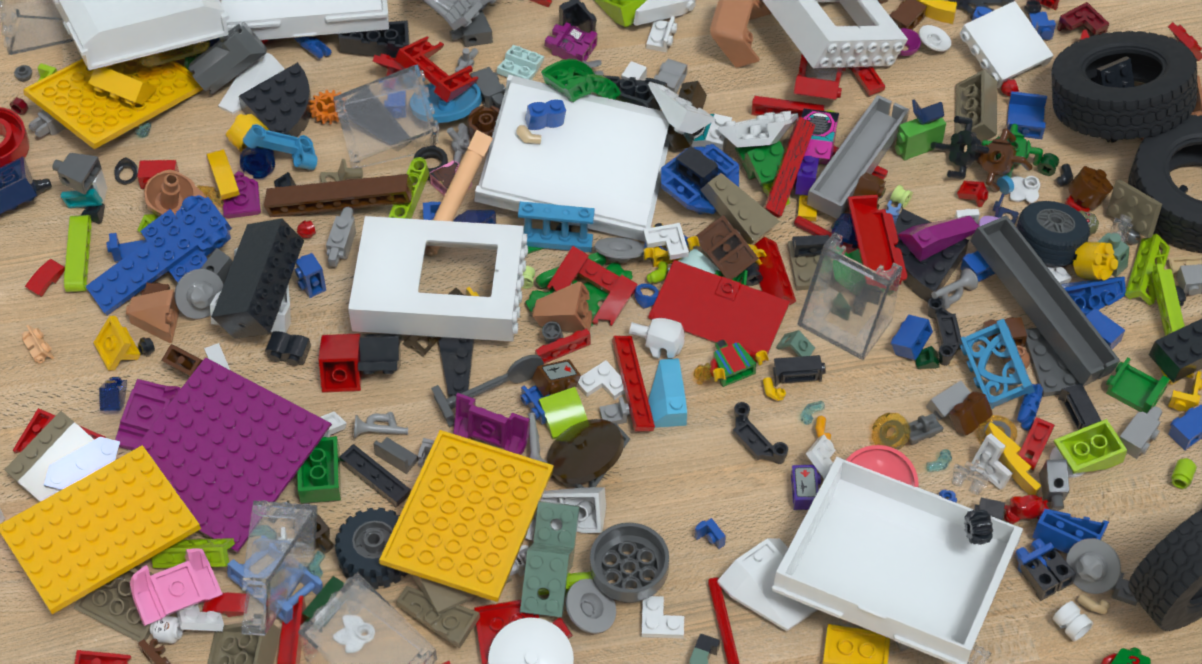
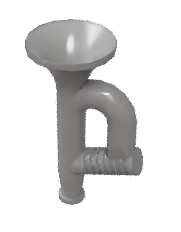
M964 269L958 281L932 292L931 295L934 299L941 296L943 308L948 309L950 304L957 302L962 297L963 287L967 290L977 288L978 278L971 269ZM956 290L952 296L948 297V293Z
M393 412L372 414L367 418L366 423L356 415L354 438L356 439L358 435L364 432L408 435V427L397 426ZM374 422H388L389 426L374 424Z
M528 413L530 419L529 458L547 463L540 456V437L536 427L535 413Z

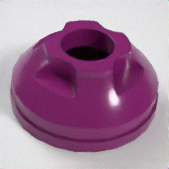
M900 29L908 39L904 46L909 49L906 51L901 50L899 55L909 56L915 54L921 45L918 33L911 29Z

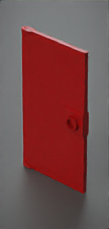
M674 260L649 313L648 319L665 318L677 321L682 324L684 332L714 343L725 340L728 346L739 343L742 347L755 353L764 350L768 355L790 305V301Z

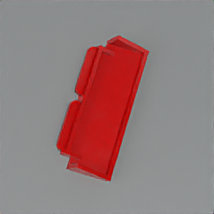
M878 195L848 197V206L866 283L896 290V285H901L902 281L907 279V272L901 249L894 247V245L898 244V236L892 214L886 213L885 209L877 210Z

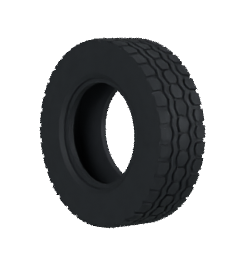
M1117 31L1090 36V38H1084L1079 42L1071 44L1063 52L1061 51L1052 66V103L1056 116L1068 128L1070 127V129L1076 132L1090 135L1091 137L1129 140L1158 135L1186 121L1196 106L1197 62L1195 55L1183 43L1177 42V40L1171 37L1168 38L1165 35L1143 31ZM1124 57L1131 58L1134 81L1146 84L1128 88H1114L1097 84L1090 79L1097 76L1096 69Z
M1190 115L1179 126L1143 139L1136 152L1128 184L1162 203L1153 235L1158 234L1166 243L1173 244L1174 247L1202 253V201L1181 191L1170 176L1171 171L1183 166H1202V115Z
M1202 509L1165 536L1139 563L1128 583L1131 594L1163 631L1177 630L1202 618Z

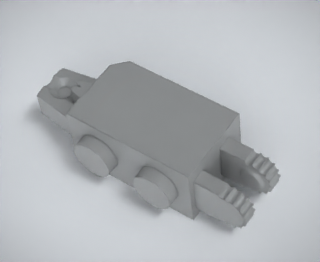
M350 207L344 208L341 215L335 217L326 244L329 266L337 267L340 258H348L356 234L353 209Z

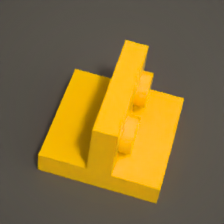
M109 316L93 343L107 369L115 370L121 360H138L141 354L127 328L121 326L116 316Z

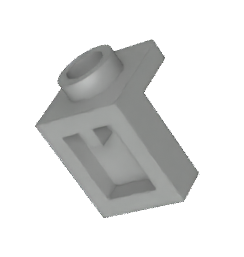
M619 397V403L599 407L601 419L611 421L617 425L627 423V415H630L628 403H624L623 397Z

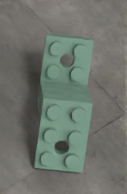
M538 501L534 542L527 549L520 612L555 617L563 616L567 574L573 567L580 506ZM553 519L561 520L562 528L559 530L552 528L551 521ZM540 588L548 589L549 597L546 599L541 598L538 595V590Z

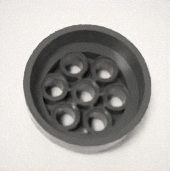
M620 523L604 530L592 545L590 552L592 579L600 591L620 602L633 603L647 599L657 593L666 582L669 572L668 547L663 538L648 526L638 523ZM648 559V560H650V561H649V562H643L642 560ZM608 562H614L615 564H613V565H608L607 563H608ZM626 570H633V572L628 573ZM650 577L652 580L647 581L644 578ZM610 580H615V581H617V582H616V583H609L608 581H610Z

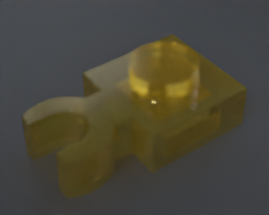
M197 185V188L204 193L205 197H209L217 205H224V201L219 199L221 197L219 190L216 191L215 187Z

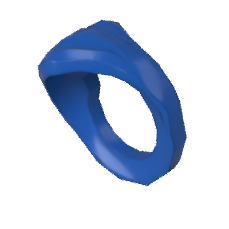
M645 283L638 285L634 292L635 299L642 308L653 306L659 294L658 289L654 285ZM642 288H649L654 291V294L651 296L643 295L640 290Z

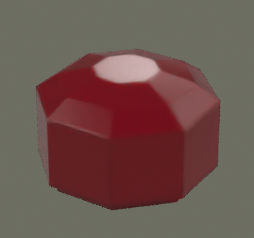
M18 97L14 98L10 103L11 109L20 115L25 114L29 109L27 103Z

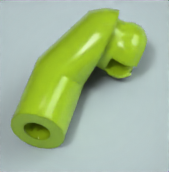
M664 261L659 262L658 270L649 273L647 281L649 283H658L665 280L668 264Z

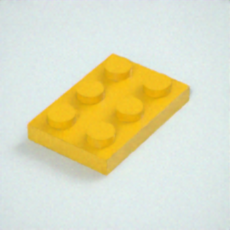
M828 624L823 664H888L890 638L871 630Z

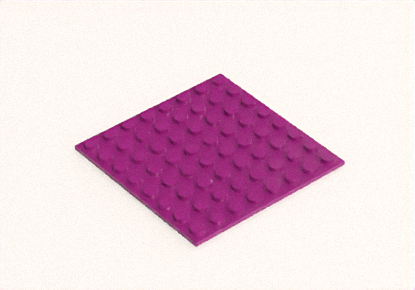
M205 357L134 450L142 445L200 524L201 529L198 531L212 539L234 538L235 544L230 549L238 553L332 424Z

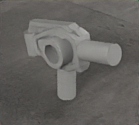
M468 48L463 49V56L461 55L457 65L459 66L455 68V73L469 65L473 68L475 63L473 59L478 54L476 48H473L471 52Z
M464 123L459 124L458 133L452 127L447 129V133L452 138L451 145L453 151H455L453 161L459 164L462 154H465L469 146V128Z

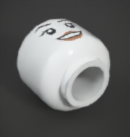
M165 616L163 619L151 623L150 633L160 643L174 644L178 639H181L183 629H180L177 617Z

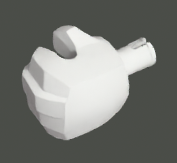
M665 318L652 319L651 326L649 325V327L632 322L629 334L645 338V347L650 349L655 359L660 358L661 348L667 350L668 358H674L680 353L685 341L682 324Z

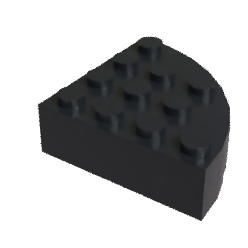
M298 62L239 95L241 110L245 114L254 115L269 131L298 137L309 123L311 117L310 100H312L309 81Z
M902 209L895 225L897 236L898 233L912 226L932 222ZM898 237V244L894 245V247L901 249L907 272V279L903 282L907 283L918 297L928 302L932 298V292L945 286L965 256L969 240L965 238L919 261Z

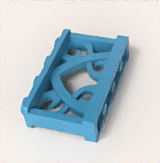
M1004 319L978 332L961 337L963 342L960 345L964 356L968 355L967 365L970 371H974L976 375L973 380L977 388L981 387L983 394H986L991 409L1024 394L1035 392ZM1001 332L991 341L987 339V337H990L994 334ZM978 341H983L987 344L986 348L982 345H977L980 347L979 352L972 350L973 344ZM1002 346L1006 347L1005 351L1002 353L998 352L995 349L996 347H998V349L1000 350ZM992 352L1001 358H1012L1004 366L1002 376L985 370ZM975 358H980L978 365ZM1008 369H1015V372L1013 374L1009 373V377H1007ZM982 377L989 380L986 385ZM1000 384L1004 385V390L1000 395L992 396L990 394L991 387H996V392H998ZM1022 384V386L1008 391V385Z

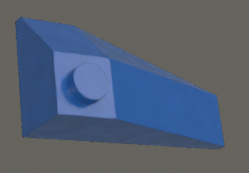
M1124 276L1108 278L1106 280H1088L1061 284L1085 316L1094 308L1100 310L1106 305L1113 304L1124 297L1126 293Z

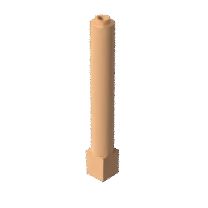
M476 130L433 220L453 222L492 142V137ZM426 246L424 254L429 256L436 255L441 246Z

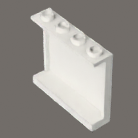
M1015 1L964 24L960 32L961 39L966 42L971 53L980 62L981 68L997 80V88H1000L1007 79L1013 78L1041 64L1042 67L1048 65L1054 56Z

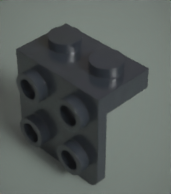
M570 0L559 6V25L564 26L567 22L584 32L590 33L593 31L597 33L596 16L589 12L583 2Z

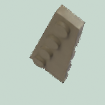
M409 586L405 587L396 601L398 607L459 649L480 619L479 612L460 605L438 615L423 592Z

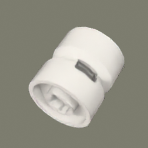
M1070 601L1056 612L1053 620L1060 628H1066L1065 633L1073 641H1077L1091 629L1094 623L1085 614H1080L1081 609L1073 601Z

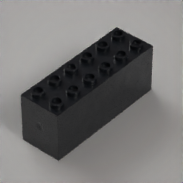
M283 218L247 224L211 316L234 339L271 333L304 240Z

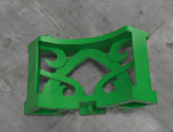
M565 59L555 62L541 71L545 83L567 96L571 102H575L577 99L591 94V92L613 100L621 94L614 82L604 76L596 75L587 64L576 59Z

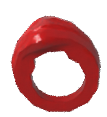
M1071 195L1065 201L1066 205L1073 207L1077 211H1090V208L1081 205L1083 203L1081 200H1075Z

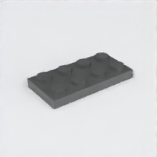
M1038 328L1025 329L1027 333L1025 346L1029 353L1038 384L1043 388L1042 396L1060 395L1061 389L1080 384Z

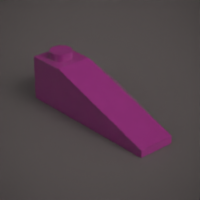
M964 216L912 226L898 233V237L915 257L922 261L973 235L979 225L971 216Z

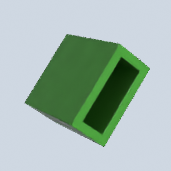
M943 118L922 125L918 119H914L900 124L895 145L896 153L905 161L934 150L931 148V143H943L946 122Z

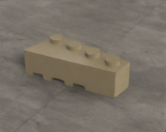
M722 173L700 189L720 216L724 215L747 244H752L780 222Z

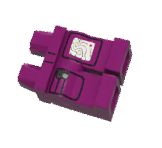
M566 22L564 26L555 24L553 27L552 35L556 36V38L547 36L545 39V46L552 49V55L559 56L562 59L587 61L589 55L597 46L598 33L593 31L590 33L584 32Z

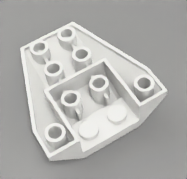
M784 111L775 114V112L758 115L755 119L741 122L727 121L724 122L725 125L718 127V130L736 147L771 145L777 143L798 118V113L791 114V111Z
M767 538L737 558L719 578L717 583L732 599L788 631L818 609L771 591L776 571L788 547L781 539Z

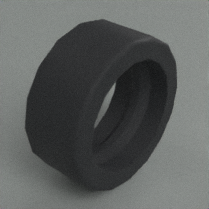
M425 146L419 149L413 158H436L442 162L435 168H428L429 173L448 163L446 152L437 146Z

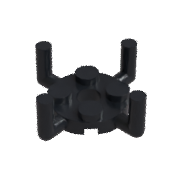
M955 116L954 122L965 124L964 130L952 135L951 144L932 142L931 148L950 151L949 160L960 167L959 172L949 170L947 177L964 179L967 167L972 166V163L979 159L981 153H989L990 149L987 146H982L980 139L976 136L977 134L972 131L973 120L971 118ZM965 145H967V151H966V152H964V147H965Z

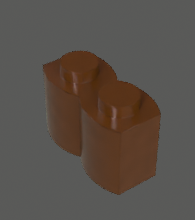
M972 392L968 394L963 403L956 404L949 412L956 432L966 436L975 431L979 424L987 421L993 415L986 394Z

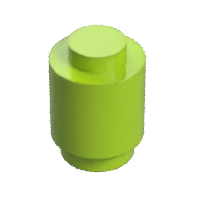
M1184 458L1177 461L1171 476L1172 484L1175 487L1186 489L1191 484L1197 469L1192 460Z

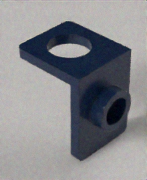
M912 100L913 112L922 125L945 116L942 102L921 109L916 100Z
M1002 193L999 201H995L992 210L995 212L994 217L1001 218L1004 214H1010L1013 217L1011 221L1015 225L1019 212L1002 207L1005 195Z

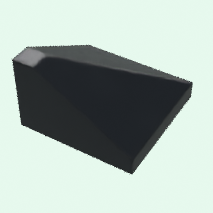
M289 172L274 181L275 187L296 185Z
M105 204L88 206L81 215H90L91 221L101 224Z

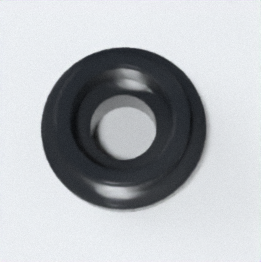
M1029 0L1026 2L1024 10L1028 14L1038 13L1042 10V6L1037 0Z
M145 337L140 338V343H138L140 353L145 356L151 355L155 351L152 340Z

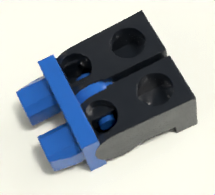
M1038 538L1030 545L1033 552L1029 553L1025 547L1015 551L1014 556L1019 563L1017 569L1033 586L1036 596L1040 601L1055 594L1056 591L1059 592L1073 584L1076 573L1054 549L1051 542L1045 544Z

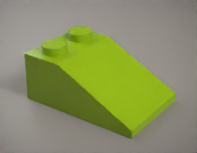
M647 0L594 1L615 23L629 27L634 23L636 10Z
M1107 419L1053 441L1063 458L1067 459V464L1073 474L1106 470L1123 463L1127 453L1126 447Z

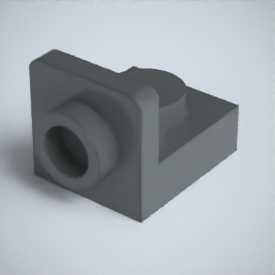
M1121 572L1118 582L1111 588V590H1114L1112 598L1136 606L1138 601L1128 588L1129 580L1123 579L1124 573Z

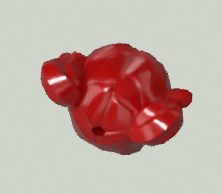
M1036 495L1012 497L1010 505H1005L1004 507L1006 510L1005 520L1012 525L1020 519L1037 518L1039 520L1044 509H1049L1047 506L1048 501H1043L1042 497L1039 498Z

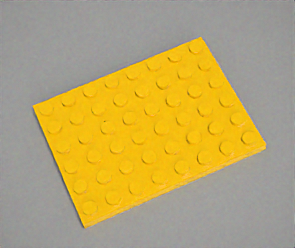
M162 55L140 57L105 66L157 88L156 92L143 105L136 103L133 106L126 103L123 97H120L118 100L109 96L110 92L108 91L101 93L94 90V86L88 84L93 70H88L83 58L24 88L23 92L31 101L93 149H96L204 89L194 79L193 73L170 56Z
M439 430L383 550L379 564L498 602L538 508V501H541L552 475L554 465Z
M143 445L0 524L1 536L51 614L58 612L201 529L200 524Z

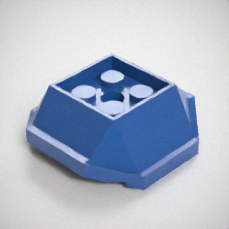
M714 144L706 145L705 147H693L696 150H700L710 160L716 162L718 165V175L722 173L739 187V164ZM679 155L661 167V188L686 209L693 210L699 215L704 213L714 214L717 211L702 193L701 188L676 170V158Z

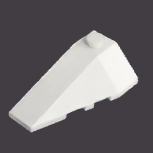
M269 53L264 54L237 75L218 105L219 108L234 115L241 110L239 95L285 69L273 55Z
M649 82V88L666 119L675 127L674 130L680 134L685 132L693 134L714 121L715 118L705 110L691 106L692 103L678 97V94L665 86Z

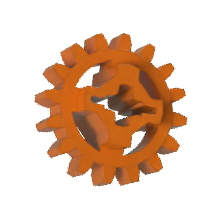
M326 90L324 94L319 92V96L314 95V100H310V113L312 118H316L317 122L322 120V124H325L326 121L332 124L333 120L339 122L338 118H345L344 112L338 106L346 100V97L342 96L341 92L336 94L335 90L331 93Z

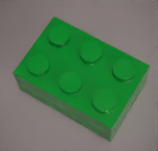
M337 436L323 437L298 470L300 503L341 500L340 448Z

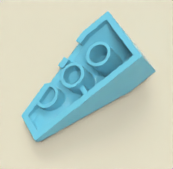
M679 358L661 359L659 361L648 400L655 428L687 426L686 397Z

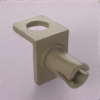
M342 159L338 172L320 173L321 183L327 182L325 180L326 177H332L335 181L362 179L363 169L347 168L345 159Z

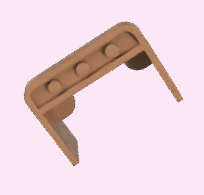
M718 0L710 26V33L714 41L736 68L759 62L760 60L751 48L753 34L747 29L749 20L772 14L762 0Z

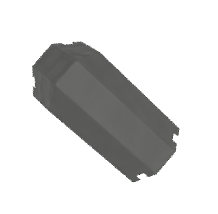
M245 22L234 26L228 31L229 35L223 36L225 38L223 42L219 40L189 64L190 72L192 70L195 72L193 75L194 79L205 91L210 89V94L215 93L267 53L266 46Z

